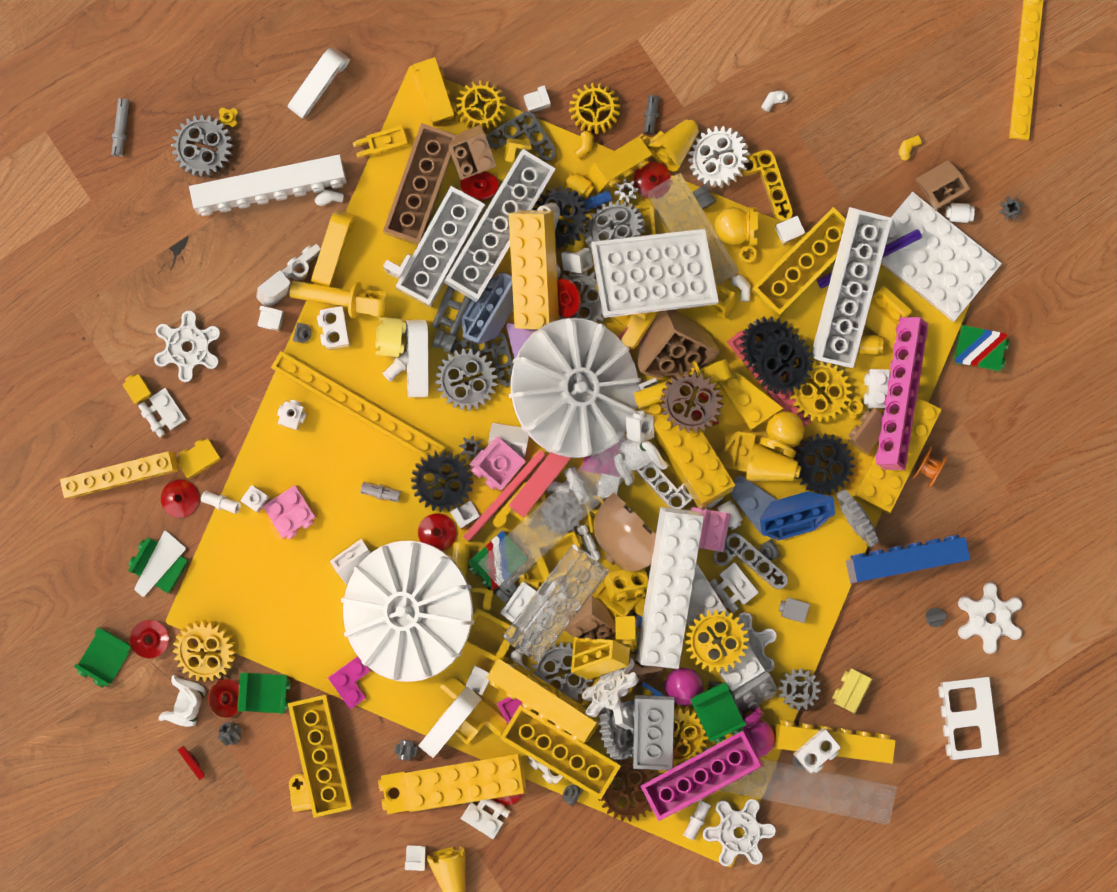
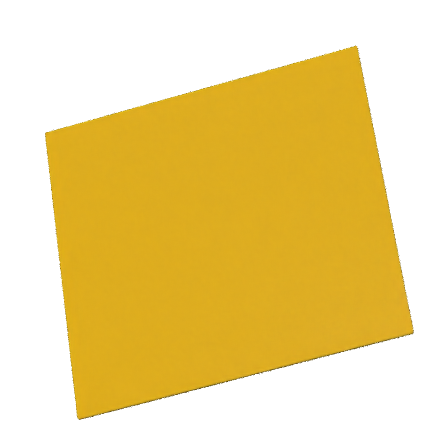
M411 65L381 130L384 131L403 125L409 144L370 155L345 211L355 215L356 218L352 230L348 233L331 285L334 288L351 290L355 282H361L362 288L365 290L382 291L387 295V312L383 316L358 313L356 318H351L348 313V307H343L350 346L327 350L326 345L322 346L320 335L324 333L323 328L318 325L317 316L320 315V310L340 306L306 300L297 322L307 324L311 329V336L305 343L294 342L293 337L297 326L296 323L283 353L446 447L445 455H448L450 451H452L453 457L460 454L459 461L465 459L466 463L464 466L474 460L475 456H471L470 460H468L467 454L461 455L464 449L460 448L459 445H464V437L467 440H471V437L474 436L475 442L481 441L478 448L485 450L488 446L492 423L521 427L522 425L515 413L512 398H509L511 386L505 387L501 385L498 377L493 379L498 385L491 387L495 390V393L489 392L488 394L491 396V399L484 398L486 404L483 405L479 402L478 409L472 405L470 411L467 406H464V409L461 410L459 404L453 408V401L447 404L448 397L441 398L444 392L437 391L441 384L435 383L437 380H440L436 373L442 372L438 366H445L442 360L446 359L449 361V353L445 352L444 348L433 347L432 344L439 329L444 330L446 334L450 335L451 328L440 324L439 329L432 327V324L448 285L443 284L432 306L428 307L397 290L396 285L399 279L386 273L383 268L386 260L401 267L407 254L412 257L418 247L417 245L385 235L383 229L421 123L457 136L473 126L471 124L466 128L467 120L461 123L460 118L462 116H457L456 113H454L455 119L433 126L414 66ZM442 78L443 83L448 84L451 93L448 95L449 101H453L455 105L460 103L456 98L463 97L460 94V90L467 92L465 87ZM474 94L468 98L465 108L470 107L469 105L475 102ZM481 94L484 99H489V97ZM478 98L479 103L477 109L480 108V110H482L484 114V105L486 104L480 102ZM497 104L488 109V118L495 113ZM508 105L507 108L501 109L506 112L505 116L499 115L503 121L498 122L495 120L497 127L495 128L490 124V131H487L486 126L483 127L486 138L490 132L523 112ZM468 113L473 119L483 120L477 113ZM524 117V122L519 124V121H516L520 131L523 130L521 128L523 124L531 125L532 118ZM537 118L556 150L555 158L551 162H546L556 169L541 194L546 195V190L552 191V187L559 189L560 186L566 188L568 184L565 181L571 173L575 175L578 172L584 177L594 163L614 152V150L593 142V149L582 159H579L574 153L582 146V138L579 135ZM514 126L506 128V133L509 136H513L517 132ZM500 131L501 136L498 138L492 136L490 143L498 145V140L502 137L504 141L507 140L503 135V131ZM535 132L532 135V139L535 142H539L543 139V135L540 132ZM525 133L520 137L516 138L518 140L529 141ZM545 141L541 145L544 150L543 156L547 155L549 158L551 157L552 150L548 151L545 144H547V141ZM506 145L497 150L490 148L496 167L485 171L496 177L499 184L498 189L516 159L513 162L505 161L504 151ZM532 146L528 152L540 159ZM453 158L451 159L428 227L450 187L452 186L462 192L460 187L461 180ZM639 167L630 176L621 178L618 184L622 185L624 179H626V183H631ZM671 175L669 191L659 199H646L638 192H633L636 199L630 198L628 205L631 203L633 206L654 204L656 234L705 229L716 288L718 285H721L734 292L735 306L726 318L710 311L709 305L676 309V311L698 324L717 345L720 353L704 367L727 359L732 373L734 371L738 372L770 397L726 342L741 330L749 329L748 325L750 323L754 324L756 319L761 322V318L765 316L768 321V318L773 316L774 322L778 318H780V324L787 321L786 328L793 327L791 333H797L799 335L798 340L804 339L803 346L809 345L810 347L807 352L812 353L829 287L828 285L821 289L817 284V279L833 272L835 261L777 318L752 292L749 302L741 301V290L737 286L732 285L731 279L734 276L741 275L750 283L752 289L807 232L782 245L775 229L776 225L782 222L758 212L757 246H752L757 251V257L754 262L746 264L740 260L739 253L744 246H749L748 241L745 240L741 244L733 246L724 244L715 234L714 221L724 209L735 207L742 209L746 213L749 210L748 207L709 191L715 197L716 202L700 211L697 201L690 195L700 187ZM650 177L651 182L657 181L656 177ZM616 184L604 190L609 191L613 205L620 198L619 195L614 194L615 191H619ZM625 187L622 192L625 195H629L630 191ZM593 190L590 195L595 196L597 194ZM495 195L487 199H476L485 204V209L481 217L479 218L476 226L478 225L479 221L481 220L483 214L485 213L486 209L488 208L489 204L491 203ZM609 202L605 203L604 205L608 207ZM602 205L597 207L600 210L603 209ZM573 207L569 211L570 215L573 212ZM593 208V209L590 210L589 213H587V214H585V215H586V217H589L590 220H592V217L590 216V214H595V215H596L597 212H596V210ZM559 215L558 219L574 223V220ZM567 225L564 227V233L567 231ZM511 247L508 248L491 279L497 277L501 272L512 276ZM563 247L561 249L556 248V264L561 269L559 280L563 279L562 274H565L567 277L570 276L569 271L563 270L561 253L566 249ZM747 250L746 253L743 252V256H746L745 259L753 257V253L751 254V250ZM592 255L593 267L587 270V275L590 276L594 272V279H597ZM880 264L872 297L884 285L912 310L906 318L921 317L929 324L917 394L918 398L929 402L970 304L952 322ZM574 283L580 291L581 286L578 283ZM588 285L584 287L583 292L580 296L581 303H585L583 301V296L589 288ZM455 290L451 300L462 304L465 295ZM590 292L587 297L589 300L595 301L598 298V294ZM448 306L444 317L454 321L458 310ZM585 308L579 311V316L582 318H586L590 314ZM514 309L500 331L506 337L512 362L515 358L506 324H515ZM333 314L326 318V322L329 324H333L336 321V316ZM379 317L402 319V322H405V320L426 321L428 327V397H408L407 369L405 371L402 370L391 382L382 374L394 363L393 360L399 357L375 355V351H379V348H375L377 326L381 324V321H378ZM612 317L603 318V322L596 321L598 324L605 325L617 337L627 328ZM462 324L457 333L456 342L466 340L463 337ZM866 324L864 325L862 335H877ZM333 333L330 336V342L332 343L338 342L340 339V335L337 333ZM404 334L401 336V342H404L405 352L407 350V339ZM497 336L495 337L494 341L489 342L488 340V349L492 348L490 344L496 343L497 346H500V342L503 341V338L499 339V337ZM755 336L756 342L762 341L759 336ZM883 341L882 353L876 355L859 354L857 352L853 368L838 365L836 370L837 372L844 370L841 376L849 377L845 383L851 384L847 390L851 391L852 394L846 395V397L851 400L854 397H860L863 406L866 407V411L867 405H864V394L867 393V386L864 384L865 374H868L870 369L889 370L890 379V365L893 361L894 350L885 341ZM471 342L466 343V344L468 345V347H466L465 350H469V351H470V349H471L470 343H471ZM474 343V349L477 351H481L485 347L484 343ZM639 343L629 353L635 364L637 376L641 378V382H639L641 384L657 377L648 376L640 372L638 367ZM461 345L457 349L460 354H462L463 349ZM492 352L480 355L481 358L487 355L485 361L492 360L493 362L489 366L490 368L495 367ZM500 354L497 357V362L501 365L506 364L508 361V357L505 354ZM809 357V360H813L817 366L819 365L820 360ZM798 359L795 360L797 364H796L794 367H796V366L798 365V363H799V360H798ZM469 362L467 368L470 372H475L477 365L474 362ZM831 363L830 367L833 368L837 364ZM510 365L506 368H499V372L502 370L504 372L502 380H505L506 383H509L511 375H508L507 369H511ZM457 369L450 370L449 374L452 378L456 379L459 377ZM275 371L221 493L227 499L240 502V510L237 514H234L224 509L218 510L215 507L166 618V623L180 630L183 627L187 629L186 626L189 623L193 625L196 620H198L200 625L203 620H206L207 625L213 621L214 627L221 624L220 630L222 631L226 628L225 635H232L229 642H235L231 648L236 649V654L342 699L328 677L358 655L351 646L348 637L344 636L346 632L343 618L344 603L341 602V598L345 597L348 585L345 584L336 572L330 560L360 539L363 540L371 553L379 547L393 542H420L418 528L421 521L428 515L440 513L448 516L455 524L456 538L454 543L470 545L468 561L503 531L529 559L507 578L518 588L520 586L519 574L528 573L529 579L543 580L531 548L565 534L561 532L558 535L555 531L551 532L548 529L549 527L543 524L546 520H543L541 516L546 513L542 509L529 527L513 514L510 515L508 513L505 524L498 528L492 523L493 518L499 512L498 510L476 536L468 542L463 536L477 520L460 529L451 514V511L455 509L453 505L450 506L449 512L446 507H443L442 512H440L439 507L432 511L431 504L425 508L426 501L419 503L420 496H414L417 490H413L411 486L416 483L411 482V478L416 476L412 474V470H418L415 466L416 463L422 464L420 460L421 455ZM479 372L470 377H467L465 374L462 380L451 383V386L462 382L469 384L471 379L482 376L483 373ZM786 374L784 376L780 375L783 381L786 379ZM823 374L816 375L818 382L824 383L826 381ZM672 376L657 378L658 384L671 380ZM808 379V381L816 387L811 379ZM476 380L474 387L482 390L484 388L483 381ZM719 382L716 383L715 388H721L718 384ZM805 386L802 388V393L810 396L812 390ZM457 387L456 393L462 397L466 395V390L464 387ZM698 388L694 389V393L690 399V403L687 408L689 412L693 405L694 398L696 397V394L698 392ZM817 388V395L822 394L824 396V389ZM830 388L829 394L832 397H837L839 391L836 388ZM721 389L718 395H723V399L719 402L724 403V405L718 408L722 411L721 415H716L719 425L711 427L706 425L705 431L701 429L714 452L719 456L736 431L756 434L755 443L759 444L761 437H768L766 428L771 418L749 431ZM825 397L828 403L832 405V401ZM290 400L301 402V406L305 408L306 418L304 423H300L298 430L278 424L280 416H277L280 405H284L285 401L289 403ZM818 400L815 402V407L823 410L825 404ZM842 408L840 409L843 414L840 416L835 413V420L829 416L828 422H825L824 418H822L821 422L818 423L817 418H814L812 422L804 427V434L800 443L793 447V450L799 454L800 452L797 450V447L804 448L803 440L809 443V436L816 440V434L823 438L824 433H826L827 439H830L832 435H834V441L841 438V445L847 443L845 450H852L848 456L854 457L850 464L855 465V467L850 468L849 471L854 474L852 476L847 475V478L850 480L849 483L843 481L845 488L837 486V493L833 489H831V495L824 491L823 495L831 496L834 499L835 515L829 517L819 528L779 541L763 536L761 532L759 533L730 493L725 495L720 502L710 509L711 511H718V506L730 500L737 507L743 519L740 521L741 526L733 530L729 527L726 538L734 533L739 534L760 553L761 545L770 539L773 540L781 556L771 560V562L786 574L788 582L784 588H772L736 556L728 564L718 566L713 561L714 550L698 548L696 563L708 582L715 578L719 584L722 583L724 580L719 574L735 562L759 592L744 605L739 599L734 603L739 609L733 613L732 619L734 620L741 613L747 612L752 616V629L754 631L763 632L766 629H772L776 632L775 641L765 646L764 653L774 661V668L768 673L777 689L783 686L780 679L786 680L787 678L784 674L792 675V669L798 673L800 668L804 674L808 670L810 671V677L814 675L852 583L850 584L846 561L851 560L850 556L865 553L868 547L865 541L854 532L840 508L841 505L837 499V494L843 490L849 492L850 496L856 502H859L863 510L868 514V518L874 528H876L882 514L881 510L854 497L879 446V440L868 455H865L848 442L850 439L848 435L856 425L860 426L862 422L859 419L863 414H859L855 419L849 418L848 411ZM878 410L882 415H884L885 410ZM291 412L289 416H294L295 412ZM627 431L621 437V439L629 440L627 439ZM529 436L526 456L523 458L526 462L502 491L497 488L492 490L485 484L487 480L483 476L479 478L473 473V476L468 478L474 482V484L468 485L472 487V492L466 491L469 498H462L464 504L471 501L481 517L539 450L545 454V458L524 482H528L551 452L546 451ZM655 437L649 439L648 441L657 448L662 459L669 465L666 469H660V471L678 489L683 484L682 480ZM467 444L468 448L466 451L474 452L476 445ZM827 446L824 447L823 454L826 457L832 456V449ZM815 449V453L821 461L819 467H824L828 479L832 480L831 475L826 469L828 462H823L818 449ZM605 451L598 454L605 455ZM807 455L805 459L806 463L808 465H814V456ZM572 457L555 478V481L570 485L564 472L570 467L571 469L575 467L580 479L585 483L588 495L590 497L597 496L601 475L582 471L584 457ZM445 464L441 467V470L448 472L452 467ZM833 464L831 470L833 473L839 474L841 467L838 464ZM471 465L467 472H472L473 467ZM648 468L645 471V475L651 479L656 476V472L654 469ZM726 469L732 480L739 475L744 478L747 477V472ZM632 470L634 482L630 486L625 484V479L620 474L617 496L656 534L660 507H669L635 470ZM820 472L815 473V481L823 482L824 475ZM427 473L424 476L428 481L435 477L431 473ZM439 478V482H442V484L446 483L445 480ZM801 478L794 481H750L776 500L807 492L805 490L806 484L799 485L802 481ZM363 481L378 486L381 484L386 488L401 491L398 503L386 499L378 500L377 497L361 494L360 490ZM453 481L450 484V486L452 488H458L460 486V483L458 481ZM664 482L660 483L658 490L666 493L669 490V486ZM251 485L270 497L265 504L295 485L316 518L313 520L314 524L306 529L301 527L297 530L298 534L288 540L287 537L283 539L264 508L257 513L240 500ZM570 489L569 495L576 497L575 493ZM435 490L433 492V495L435 497H440L443 495V492L441 490ZM547 490L544 492L548 502L552 501L551 496L557 498L556 493H547ZM541 497L537 502L541 503L543 501ZM673 497L671 504L674 507H679L682 501L679 497ZM593 499L590 502V507L593 510H598L601 507V502L598 499ZM692 499L681 510L691 511L692 507L698 508V506ZM457 502V509L464 504ZM582 503L580 507L584 512L579 515L583 519H578L577 522L580 526L586 525L590 534L587 503ZM574 526L575 535L579 534L577 528L580 526ZM434 529L433 531L435 536L441 533L440 529ZM595 531L591 533V536L601 558L594 562L590 559V563L587 564L588 568L556 580L566 590V595L526 650H522L524 653L522 664L528 667L530 672H536V669L531 667V665L538 664L534 658H541L539 651L544 654L546 653L545 646L551 650L553 649L552 643L559 647L560 642H562L563 647L570 643V649H573L574 637L563 630V611L593 596L600 588L585 578L588 572L595 566L601 567L608 573L623 570L616 563L612 565L605 558L607 554L598 544ZM732 537L729 540V544L733 548H737L740 544L736 537ZM572 539L541 550L551 577L582 565ZM453 544L442 552L452 556ZM584 544L581 545L582 552H587ZM746 550L744 558L749 561L753 560V551ZM718 552L717 560L722 563L727 560L726 553ZM468 563L466 573L467 584L473 588L488 590L481 582L484 579L479 574L475 576L468 568L470 566ZM760 563L759 571L767 573L769 570L768 564ZM651 565L645 567V571L650 572ZM773 569L771 574H769L766 577L769 579L772 576L776 580L775 585H782V577H776L775 575H773V573L776 572ZM554 582L546 584L543 589L534 590L545 596ZM728 585L724 588V591L730 598L735 595ZM493 593L491 610H480L518 629L516 637L522 628L501 614L506 603ZM717 594L718 598L720 599V601H721L722 604H723V603H724L723 600H722V599L719 597V595ZM791 598L810 604L805 622L801 623L781 617L782 612H779L781 601ZM725 607L729 614L732 613L729 608ZM631 611L627 616H633L634 611ZM479 615L467 641L496 656L509 630ZM686 622L679 668L695 670L702 678L703 692H705L710 687L707 686L709 680L724 682L716 668H713V671L710 673L708 666L702 670V663L695 665L697 658L690 659L693 652H687L691 645L686 644L685 641L691 640L690 637L686 636V633H692V630H690ZM616 633L608 636L604 640L616 641ZM211 638L210 642L217 645L216 640ZM511 644L505 656L510 658L511 652L517 647ZM464 646L461 656L457 657L451 665L439 674L424 680L407 682L391 680L370 669L369 673L355 682L366 697L356 706L427 736L441 715L454 701L440 687L450 677L456 678L466 686L475 666L490 673L496 662ZM565 656L563 658V664L566 667L572 666V656ZM547 661L544 665V669L547 672H553L556 668L555 663L552 661ZM662 667L663 671L657 679L642 682H645L662 693L663 696H666L664 682L668 674L676 668ZM559 668L558 673L547 675L545 679L558 676L564 679L565 674L571 673V669L563 670ZM575 674L570 675L568 678L569 684L573 686L577 685L580 681L579 677ZM801 676L794 677L797 682H802L806 679ZM593 678L592 682H586V685L592 687L596 678ZM558 680L550 682V685L558 690L560 689L561 683ZM638 682L632 687L629 695L622 696L620 699H622L623 703L635 700V695L652 696L653 693L641 686L642 682ZM488 683L483 695L475 692L482 698V701L504 718L497 703L508 697L505 690L502 688L497 689ZM789 683L786 688L787 695L791 692V685ZM796 685L795 687L797 690L794 694H803L802 689L804 688V685ZM779 689L773 698L763 701L758 706L763 712L761 720L767 722L773 730L774 723L780 724V720L794 722L798 713L795 705L790 709L789 702L783 704L785 697H779L783 693ZM580 693L577 694L578 701L574 697L571 698L580 705L584 701ZM796 697L793 701L801 703L803 699ZM674 703V709H677L678 705ZM693 705L688 706L689 712L694 709ZM532 709L531 712H533L536 715L539 714L537 711ZM750 710L744 715L748 717L753 713V711ZM550 720L547 721V722L551 723L552 725H555L554 722H552V721H550ZM483 725L468 745L454 734L445 743L481 760L520 754L522 756L525 779L563 795L567 786L576 785L564 777L557 784L553 782L549 784L542 777L544 773L539 768L535 770L528 763L530 759L526 754L499 739L500 736L496 735L486 725ZM599 726L592 739L582 743L618 764V760H614L610 757V753H607V747H604V740H601L603 735L600 733L601 726ZM687 728L685 731H691L693 728ZM730 733L725 735V740L729 739L734 735H731ZM707 739L705 740L707 746H701L704 752L719 743L715 744L714 741L710 742ZM686 744L680 745L679 748L685 747ZM773 747L767 755L761 757L765 764L764 767L702 799V801L709 803L711 807L704 819L705 823L701 825L695 840H691L683 834L691 821L690 816L694 814L699 801L662 821H658L653 809L652 812L645 811L646 817L639 814L638 821L635 816H632L631 822H629L628 817H625L623 821L719 862V856L723 850L722 844L718 841H707L703 837L705 828L716 827L721 822V817L716 811L717 803L726 801L734 811H741L749 799H754L760 803L782 749ZM633 757L628 758L629 764H632ZM626 759L620 760L622 764H625ZM676 761V764L673 765V768L680 765V761ZM550 769V773H551L553 776H558V775H559V774H557L556 772H554V771H552V770ZM649 769L648 773L655 772V775L652 777L654 779L669 770ZM636 772L631 773L629 776L630 782H639L640 775ZM623 773L622 778L626 787L623 793L628 794L631 806L634 807L635 803L631 793L634 787L629 786L626 774ZM618 778L613 779L611 782L613 789H619L622 785V781ZM582 789L583 792L577 801L607 814L609 807L602 808L605 801H599V798ZM639 791L636 793L635 799L643 802L646 796L643 791ZM625 797L618 798L617 806L620 808L626 807L628 800ZM612 811V812H611L610 814H608V815H610V816L613 817V816H614V812ZM618 815L616 818L621 820V815ZM736 827L733 832L736 838L743 837L745 833L742 827ZM737 855L734 857L732 864L728 867H732L734 865Z

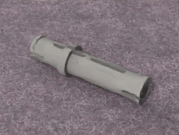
M120 98L117 100L115 128L111 137L113 139L111 155L118 157V155L123 157L124 142L127 140L125 134L130 100L123 99L122 101Z

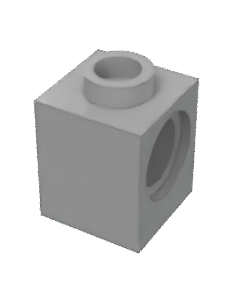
M786 598L785 601H781L779 612H782L781 617L804 623L810 604Z

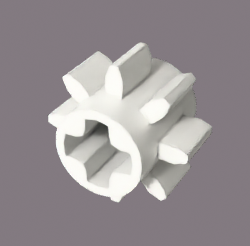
M624 179L622 185L616 184L619 191H615L614 194L620 196V202L623 199L629 204L630 198L636 199L633 192H637L638 188H633L634 181L626 183V179ZM625 187L630 191L629 195H625L622 192Z

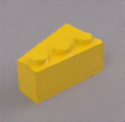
M436 58L413 64L433 126L455 119L456 107L453 101H449L448 95L451 93L448 84L443 83L442 77H445L442 66H438Z
M640 136L594 163L584 177L592 183L591 185L594 186L593 190L596 194H599L608 187L618 183L621 178L630 176L637 167L641 169L646 166L652 153Z
M736 371L732 373V378L718 383L749 431L783 409Z
M574 637L571 673L590 680L628 667L630 648L613 640H592L590 638L581 639Z

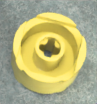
M379 317L378 321H381V324L377 326L375 348H379V351H375V355L399 357V354L404 352V342H401V336L405 334L406 323L402 322V319Z

